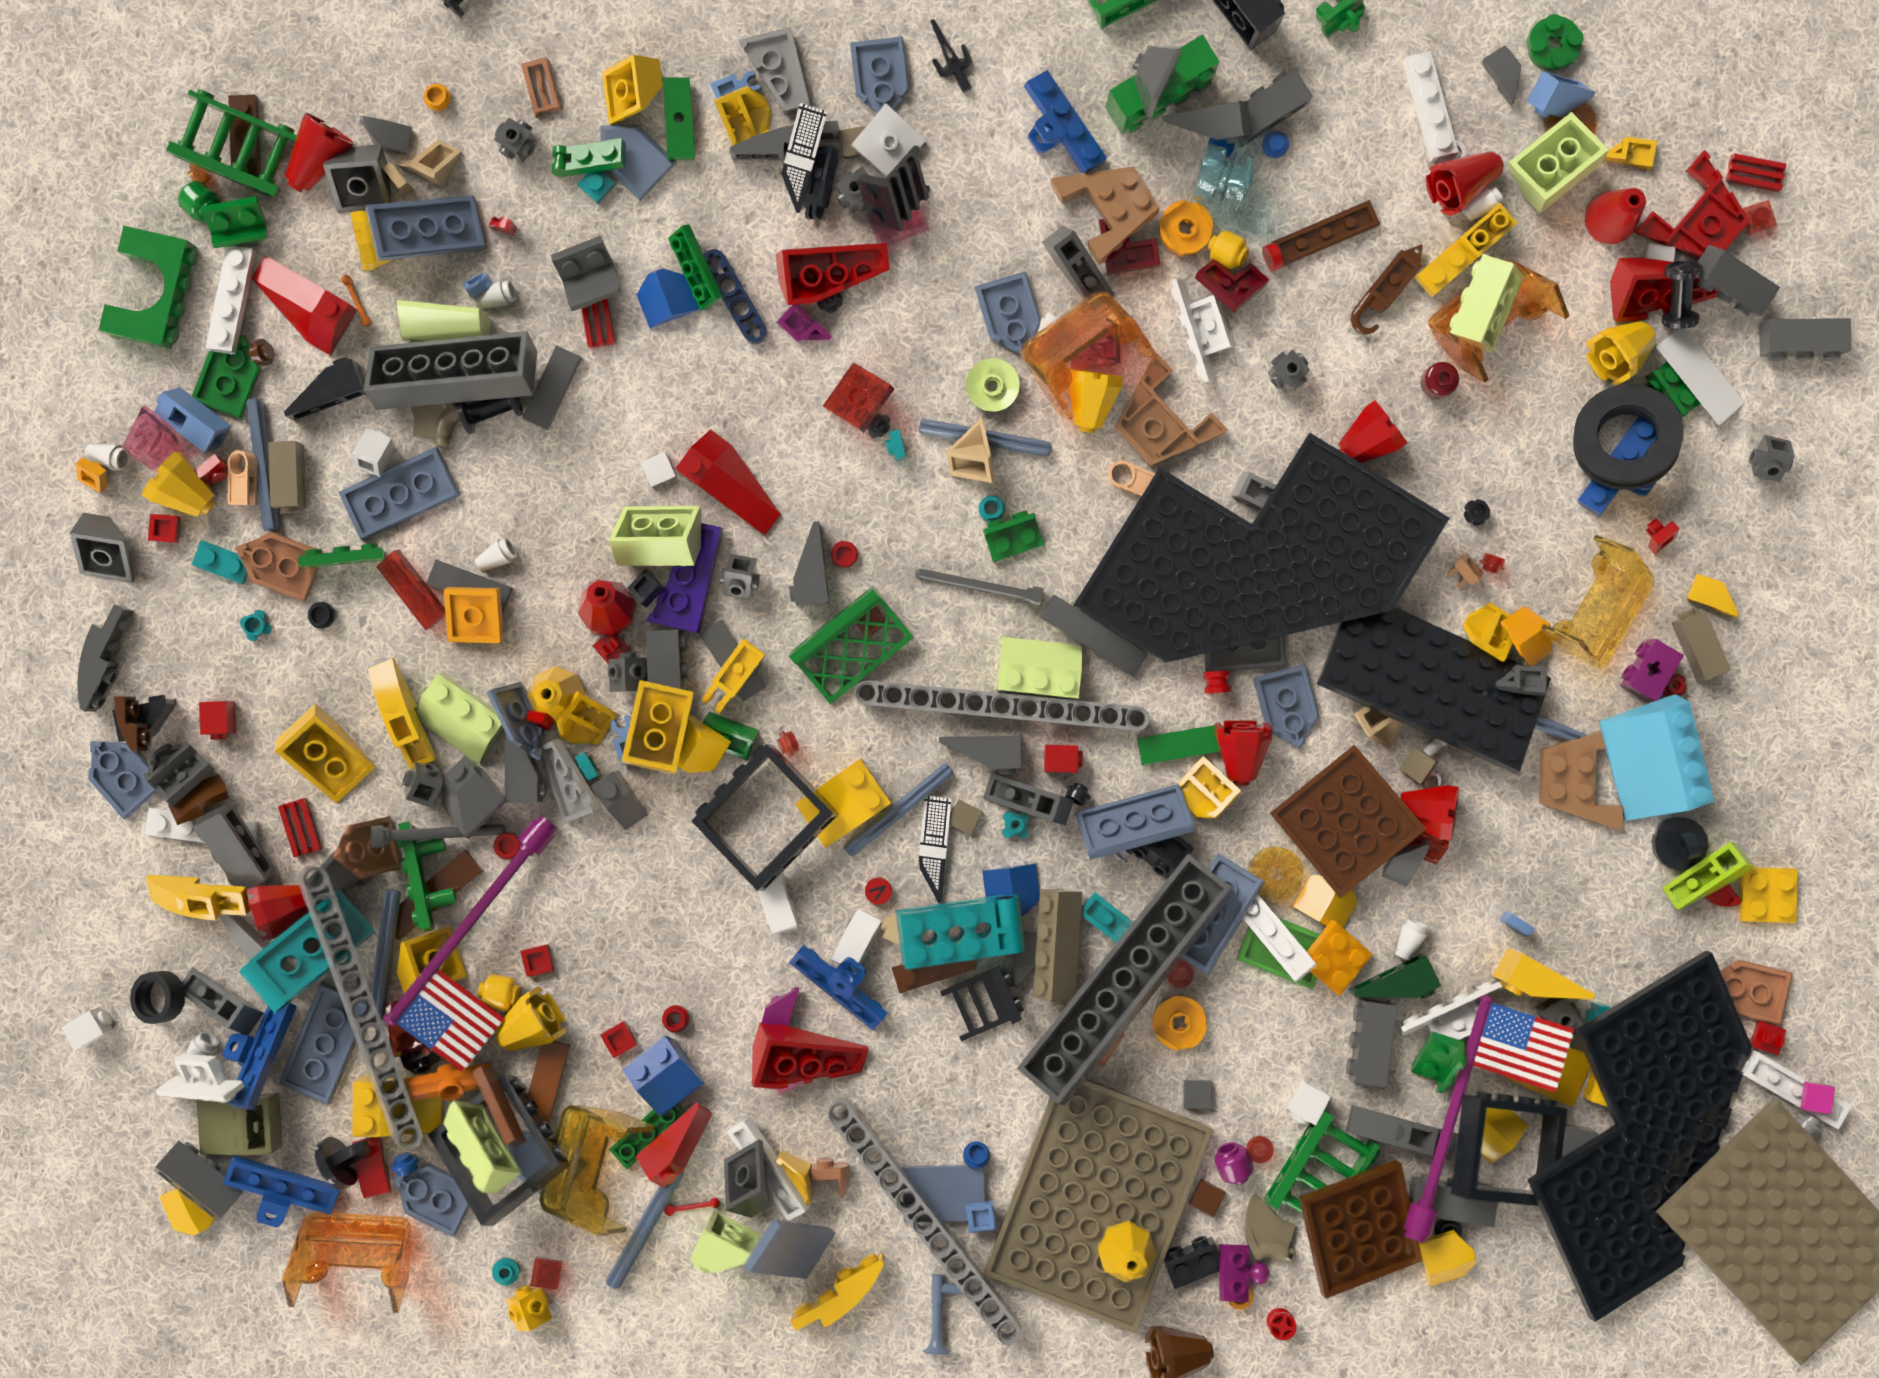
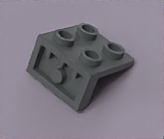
M601 235L551 255L552 262L563 281L571 311L586 308L593 303L611 298L622 292L613 259Z

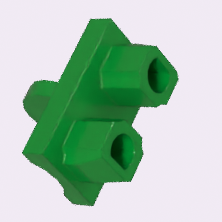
M1336 0L1338 5L1334 8L1328 2L1320 4L1316 8V17L1321 23L1324 36L1328 38L1338 29L1341 32L1347 28L1351 32L1358 31L1361 27L1359 19L1364 16L1363 11L1365 10L1363 0Z

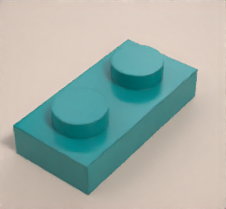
M204 540L200 541L191 565L245 585L248 573L238 553Z
M1095 891L1081 908V916L1115 943L1119 941L1133 923L1132 920Z

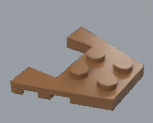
M1135 167L1061 176L1051 179V186L1061 203L1087 193L1110 231L1088 240V248L1098 265L1103 264L1109 254L1122 247L1123 242L1128 237L1136 234L1159 213L1158 204Z
M1158 353L1153 356L1114 427L1150 467L1217 438L1228 431L1212 412L1192 431L1189 430L1153 391L1173 372L1171 367Z
M1599 730L1587 736L1542 748L1540 752L1539 803L1616 830H1622V805L1595 804L1597 750L1606 749L1601 731Z

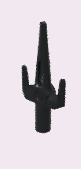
M931 19L930 23L947 64L942 68L936 58L932 59L940 77L947 78L954 75L963 93L971 90L972 87L963 71L973 61L966 45H961L964 58H958L935 19ZM943 43H945L947 48L949 49L952 55L951 58L948 57V54L944 48Z

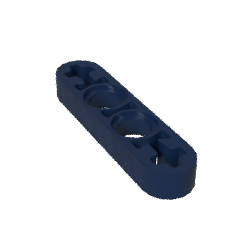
M718 249L708 250L704 254L708 265L711 263L709 258L714 256L716 259H722L719 261V265L723 272L729 269V272L719 275L714 266L709 267L713 277L719 275L715 281L723 296L722 300L742 335L751 344L757 345L762 343L767 337L766 326L722 251ZM725 279L734 280L736 283L735 289L729 293L722 291V281ZM738 302L747 303L749 305L748 313L743 316L737 315L734 312L735 305ZM755 315L756 318H752L751 321L756 328H762L759 331L760 336L758 338H755L754 335L748 336L751 330L747 322L744 325H741L740 322L747 321Z

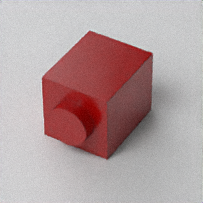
M235 701L199 702L200 735H210V740L227 739V734H235Z
M1044 745V772L1078 773V767H1083V751H1078V745Z

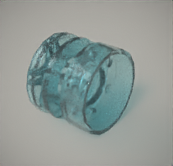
M1209 143L1196 182L1193 200L1210 204L1215 194L1218 193L1221 194L1220 207L1224 208L1228 197H1232L1230 210L1237 212L1241 202L1246 198L1251 184L1254 156L1247 154L1243 165H1239L1241 152L1236 151L1231 162L1226 161L1227 148Z

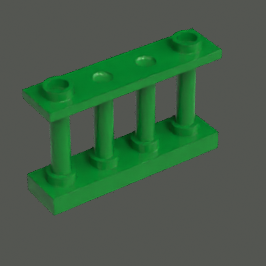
M189 89L187 95L191 100L196 101L195 107L182 140H178L177 144L169 141L166 152L175 158L277 199L280 189L274 185L276 182L274 176L287 142L290 141L295 144L297 137L294 134L295 130L280 123L276 127L213 100L214 95L202 89H198L197 92ZM208 106L222 112L223 116L209 152L206 151L205 155L194 151L195 146H193ZM234 118L250 124L236 163L229 166L221 162L222 158L220 155ZM262 129L276 135L277 138L265 170L257 178L248 174L249 169L247 166Z
M1324 1109L1317 1124L1309 1123L1265 1195L1264 1200L1276 1210H1278L1280 1205L1286 1204L1302 1214L1299 1199L1291 1195L1290 1188L1294 1182L1301 1181L1314 1190L1328 1186L1305 1171L1304 1165L1309 1158L1312 1159L1314 1157L1336 1172L1349 1178L1366 1171L1369 1164H1373L1380 1154L1378 1149L1381 1145L1372 1139H1369L1365 1145L1334 1126L1332 1121L1334 1116ZM1328 1134L1360 1154L1352 1168L1319 1148L1318 1142L1323 1135L1326 1136Z

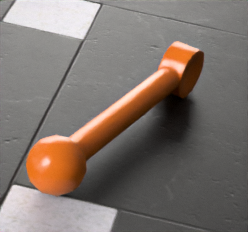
M346 274L341 277V281L347 286L362 318L361 324L364 327H368L372 321L370 317L366 316L352 286V278Z

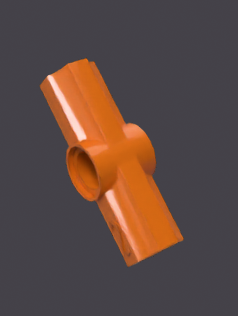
M487 1062L467 1066L462 1072L450 1063L440 1066L435 1073L406 1078L410 1101L434 1097L450 1101L461 1097L465 1091L480 1089L473 1071L479 1067L490 1068V1064Z

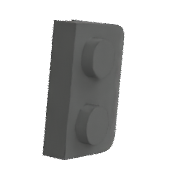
M181 741L179 745L172 746L170 743H167L157 749L147 761L150 767L148 773H144V778L173 807L215 769L189 743Z

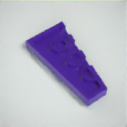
M701 523V549L695 564L673 566L665 589L659 594L656 600L658 602L653 612L649 614L647 622L700 633L723 528Z

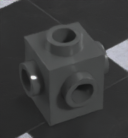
M508 117L506 122L501 123L495 132L496 137L494 140L500 147L498 151L510 160L516 158L523 163L536 147L537 139L531 132L533 128L521 119L516 122Z
M863 166L853 173L849 171L842 175L838 180L839 183L836 185L838 192L836 195L837 200L844 209L849 207L853 214L858 210L860 212L866 210L857 183V179L862 174L869 175Z
M1292 350L1286 355L1284 352H1281L1271 361L1273 367L1267 372L1270 375V381L1277 389H1282L1284 393L1291 387L1297 390L1307 381L1305 375L1310 371L1309 363L1301 353L1298 352L1296 354ZM1287 365H1289L1295 373L1289 372L1287 370Z
M1764 435L1757 449L1754 448L1749 456V464H1751L1753 476L1762 480L1780 482L1784 474L1791 470L1793 459L1795 458L1791 441Z
M730 554L727 566L722 568L719 583L724 584V596L750 600L752 591L758 590L760 574H756V558Z
M619 653L618 659H608L609 692L637 691L640 680L647 682V658H636V653Z
M415 762L412 770L406 771L402 781V785L405 786L406 800L431 808L437 796L440 797L444 789L441 770L430 763L421 764Z
M1552 997L1535 1007L1542 1019L1573 1028L1574 1030L1583 1025L1579 1019L1582 1016L1579 1009L1573 1002L1570 1003L1567 998Z

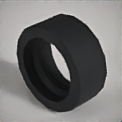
M169 971L145 973L132 986L130 993L132 1011L139 1020L147 1024H158L174 1020L181 1013L185 1005L186 994L184 985L178 976ZM156 981L162 986L165 994V1005L160 1013L154 1009L150 999L151 989Z

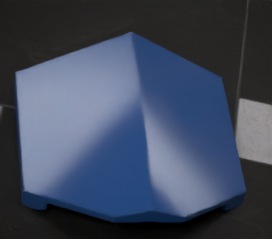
M664 268L649 273L636 294L650 329L700 310L686 277L683 274Z
M1035 863L982 870L986 897L1019 895L1021 916H1024L1039 902L1040 893Z

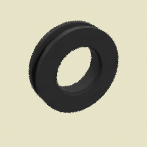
M1626 384L1605 389L1593 396L1578 414L1573 436V449L1576 460L1591 479L1606 487L1619 490H1633L1649 486L1664 477L1678 459L1684 433L1682 419L1675 405L1665 395L1652 388ZM1626 414L1643 417L1652 424L1656 431L1657 442L1654 448L1646 456L1636 460H1621L1611 457L1603 450L1598 436L1601 427L1609 419Z

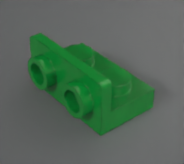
M257 196L202 206V214L211 233L213 248L257 242L268 237L266 219Z
M1665 362L1645 376L1648 381L1646 383L1647 387L1665 395L1675 405L1681 418L1701 404L1668 362Z
M1026 510L1012 515L1013 520L1003 523L1002 519L987 523L988 528L983 530V534L993 562L1044 546L1035 513L1028 514Z
M1433 1031L1412 1062L1411 1072L1436 1080L1437 1092L1443 1094L1447 1086L1453 1084L1458 1070H1462L1466 1064L1467 1054L1464 1053V1041Z

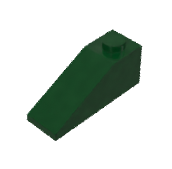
M1419 954L1349 988V991L1355 997H1420L1424 999L1435 994V989L1441 987V984L1428 957Z

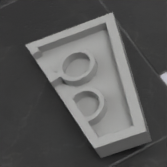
M791 27L739 39L740 45L784 114L798 111L800 103L810 106Z
M557 739L541 745V759L563 822L567 823L602 810L562 740Z

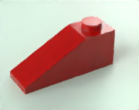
M699 1103L694 1104L635 1156L651 1182L664 1188L666 1185L674 1182L677 1176L685 1169L712 1116L709 1109Z

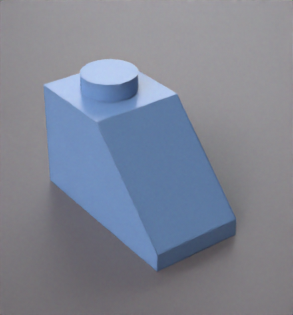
M1542 71L1527 102L1536 107L1535 113L1543 117L1549 118L1550 114L1563 117L1594 97L1596 92L1580 81Z

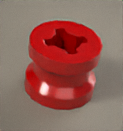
M1230 670L1203 672V678L1207 682V686L1204 688L1205 694L1232 692V688L1228 684V678L1231 676Z
M1275 1308L1268 1313L1266 1324L1276 1339L1286 1341L1295 1335L1297 1324L1287 1309Z

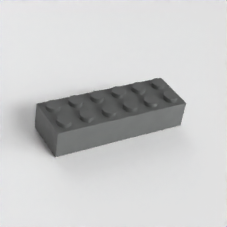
M527 331L370 347L363 391L376 410L533 395L538 351Z

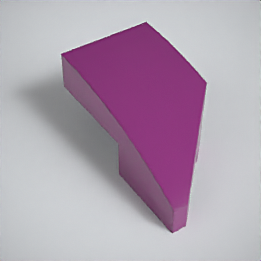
M791 305L776 321L795 341L830 340L832 338L817 321H814L798 305Z
M799 987L792 988L790 992L780 997L778 995L773 997L765 1007L761 1023L789 1026Z

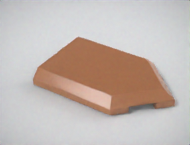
M273 532L235 547L252 583L304 602L307 600L319 568L302 569L299 567L298 557L305 555V550L317 548Z
M390 816L347 825L333 858L359 879L402 869L396 841H390L389 844L384 845L382 848H372L371 826L383 825V828H389V831L393 830Z
M1739 959L1720 971L1740 1016L1781 1025L1792 972Z

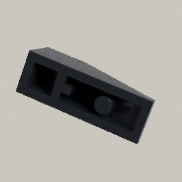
M347 357L333 361V365L326 367L284 411L285 417L295 421L366 395L363 391L365 380L359 363Z

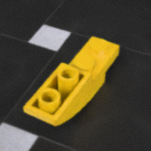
M1499 203L1414 278L1433 297L1518 222Z
M392 658L368 668L373 692L385 727L394 747L400 748L409 769L413 768L415 762L424 764L434 761L437 756L414 710L417 705L395 659Z
M146 876L151 900L160 907L176 914L199 919L216 920L220 914L247 915L251 910L247 890L244 886L201 884L198 877Z
M872 1253L860 1261L861 1265L853 1269L851 1266L840 1270L836 1274L837 1278H835L833 1285L836 1291L833 1292L832 1289H828L818 1296L819 1300L809 1305L808 1302H804L797 1306L790 1321L795 1331L819 1318L826 1328L848 1313L866 1295L878 1278L884 1266L885 1257L883 1253L877 1256L875 1253Z

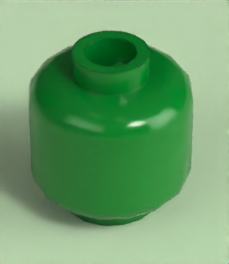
M192 181L183 186L178 196L180 208L198 222H205L202 206L220 203V197L217 193L200 181Z

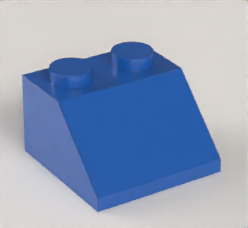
M664 1036L622 1069L636 1092L661 1117L705 1083L676 1039Z

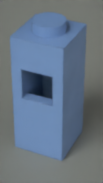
M181 387L164 391L157 398L158 405L153 414L201 451L206 453L219 448L223 444L231 425Z

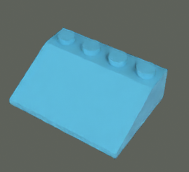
M1674 694L1599 721L1619 803L1623 806L1624 820L1689 811L1715 802L1690 701Z

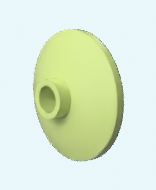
M988 358L981 360L971 368L967 375V395L970 401L981 410L987 412L1002 411L1015 401L1019 393L1020 383L1018 374L1008 362L1002 359ZM990 382H995L998 388L995 391H990L987 385Z

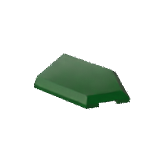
M245 334L239 337L236 355L213 351L208 352L192 394L204 406L242 419L247 407L246 402L250 399L261 371L260 366L255 364L250 357V344Z

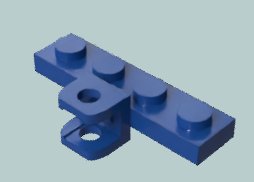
M1046 70L1026 81L1023 87L1043 115L1035 122L1034 128L1030 130L1027 136L1038 153H1044L1053 149L1061 142L1082 174L1104 163L1107 159L1106 155L1049 71ZM1038 135L1041 137L1044 143H1040L1037 140Z
M1638 416L1610 456L1621 460H1636L1645 456L1657 440L1656 431L1652 424L1643 417ZM1592 479L1577 503L1601 517L1619 492V489L1606 487ZM1657 482L1629 491L1638 496L1645 497Z
M803 944L789 961L793 967L871 1030H874L888 1014L877 1001L869 998L858 987L865 978L867 970L852 957L845 958L835 968L828 965L814 950L807 948Z
M290 1002L276 1014L267 1006L255 1037L239 1033L232 1034L229 1037L222 1055L224 1058L237 1062L242 1066L236 1081H243L245 1087L238 1091L236 1097L228 1101L227 1104L238 1108L255 1110L296 1010V1005ZM238 1043L237 1049L232 1051L233 1046Z
M235 1155L231 1159L223 1181V1185L262 1195L263 1198L257 1211V1222L276 1228L283 1223L290 1204L331 1215L340 1191L331 1186L333 1185L332 1183ZM266 1213L276 1215V1217L269 1218L267 1217Z

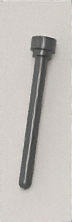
M917 569L915 572V576L921 580L1025 600L1024 603L1029 604V607L1040 609L1044 590L1042 587H1027V590L926 569Z
M502 824L482 825L471 837L500 835L505 833L506 829ZM383 825L371 826L372 848H382L384 845L389 844L390 841L464 837L458 827L389 831V828H383Z

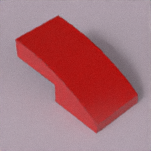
M370 1137L353 1141L352 1144L366 1140L371 1149L369 1155L355 1162L363 1198L366 1199L391 1193L389 1167L385 1164L382 1137Z

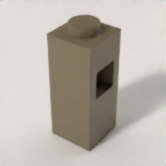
M297 441L268 442L270 507L280 510L281 514H297V509H306L304 445Z
M1693 608L1679 613V619L1671 622L1696 682L1707 681L1731 671L1706 611L1695 612Z

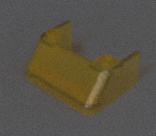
M1595 535L1593 540L1601 551L1594 556L1591 563L1596 578L1571 621L1563 619L1557 622L1553 628L1543 624L1541 629L1555 645L1589 665L1602 670L1610 663L1654 585V576L1634 548Z
M583 1105L567 1106L561 1114L555 1140L557 1144L559 1143L565 1148L566 1151L564 1153L571 1166L541 1189L539 1200L542 1209L597 1236L626 1232L627 1226L607 1218L609 1200L605 1193L596 1189L609 1138L621 1140L628 1133L653 1131L654 1125L622 1112Z

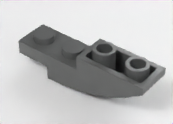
M114 604L104 625L92 624L86 636L81 652L77 679L79 707L82 711L96 712L97 709H100L106 701L105 692L108 686L113 684L118 677L117 668L119 663L110 658L118 652L121 646L119 640L123 632L130 628L133 621L131 616L134 611L125 606Z
M1351 1105L1345 1132L1434 1156L1442 1129ZM1454 1132L1446 1155L1448 1160H1452L1458 1136Z

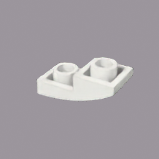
M781 873L765 891H758L772 934L799 926L793 901L789 899L784 874Z
M858 909L844 932L832 957V961L840 964L845 958L852 957L861 965L869 952L868 947L879 931L882 922Z

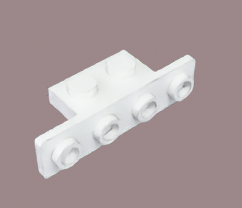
M1178 278L1171 280L1173 285L1171 294L1181 310L1179 314L1180 322L1185 329L1187 328L1190 337L1187 340L1191 353L1195 354L1198 362L1196 364L1197 374L1205 383L1216 382L1217 379L1209 356L1233 347L1219 300L1216 296L1212 295L1192 303L1185 281Z
M1491 981L1486 982L1476 988L1478 991L1469 996L1467 993H1462L1452 999L1453 1003L1443 1007L1442 1004L1430 1008L1427 1011L1428 1015L1418 1018L1415 1015L1403 1021L1404 1026L1400 1029L1402 1037L1427 1026L1430 1033L1434 1031L1458 1040L1469 1037L1479 1006L1477 1003L1480 1001L1479 997L1482 995L1492 996L1499 993L1502 989L1501 983L1492 984Z
M181 1054L174 1059L181 1076L173 1077L156 1089V1092L160 1096H170L172 1098L181 1097L227 1102L235 1098L237 1092L245 1086L243 1081L226 1080L222 1071L223 1066L216 1056Z

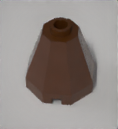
M1164 1326L1150 1327L1145 1335V1343L1151 1342V1353L1146 1352V1362L1150 1378H1188L1208 1367L1211 1359L1214 1358L1213 1346L1203 1335Z

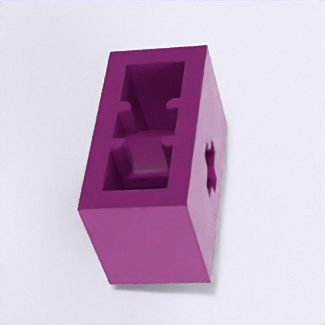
M1650 639L1646 642L1643 641L1636 649L1635 655L1637 658L1633 665H1628L1622 673L1621 678L1624 680L1620 685L1646 702L1659 700L1684 657L1683 654L1660 640ZM1651 664L1650 669L1653 671L1652 674H1649L1650 670L1647 668V665Z

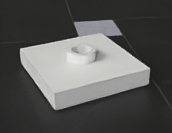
M885 104L850 146L886 178L914 145L919 146L920 149L926 140L890 106Z

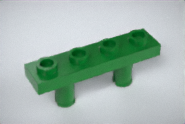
M409 821L398 824L399 830L414 829V825ZM444 838L397 841L398 847L403 848L405 858L401 859L404 874H408L410 884L406 885L407 894L410 901L414 900L415 911H412L414 926L419 927V930L424 933L435 930L432 915L433 909L457 903L454 888L429 893L423 872L422 856L446 851Z

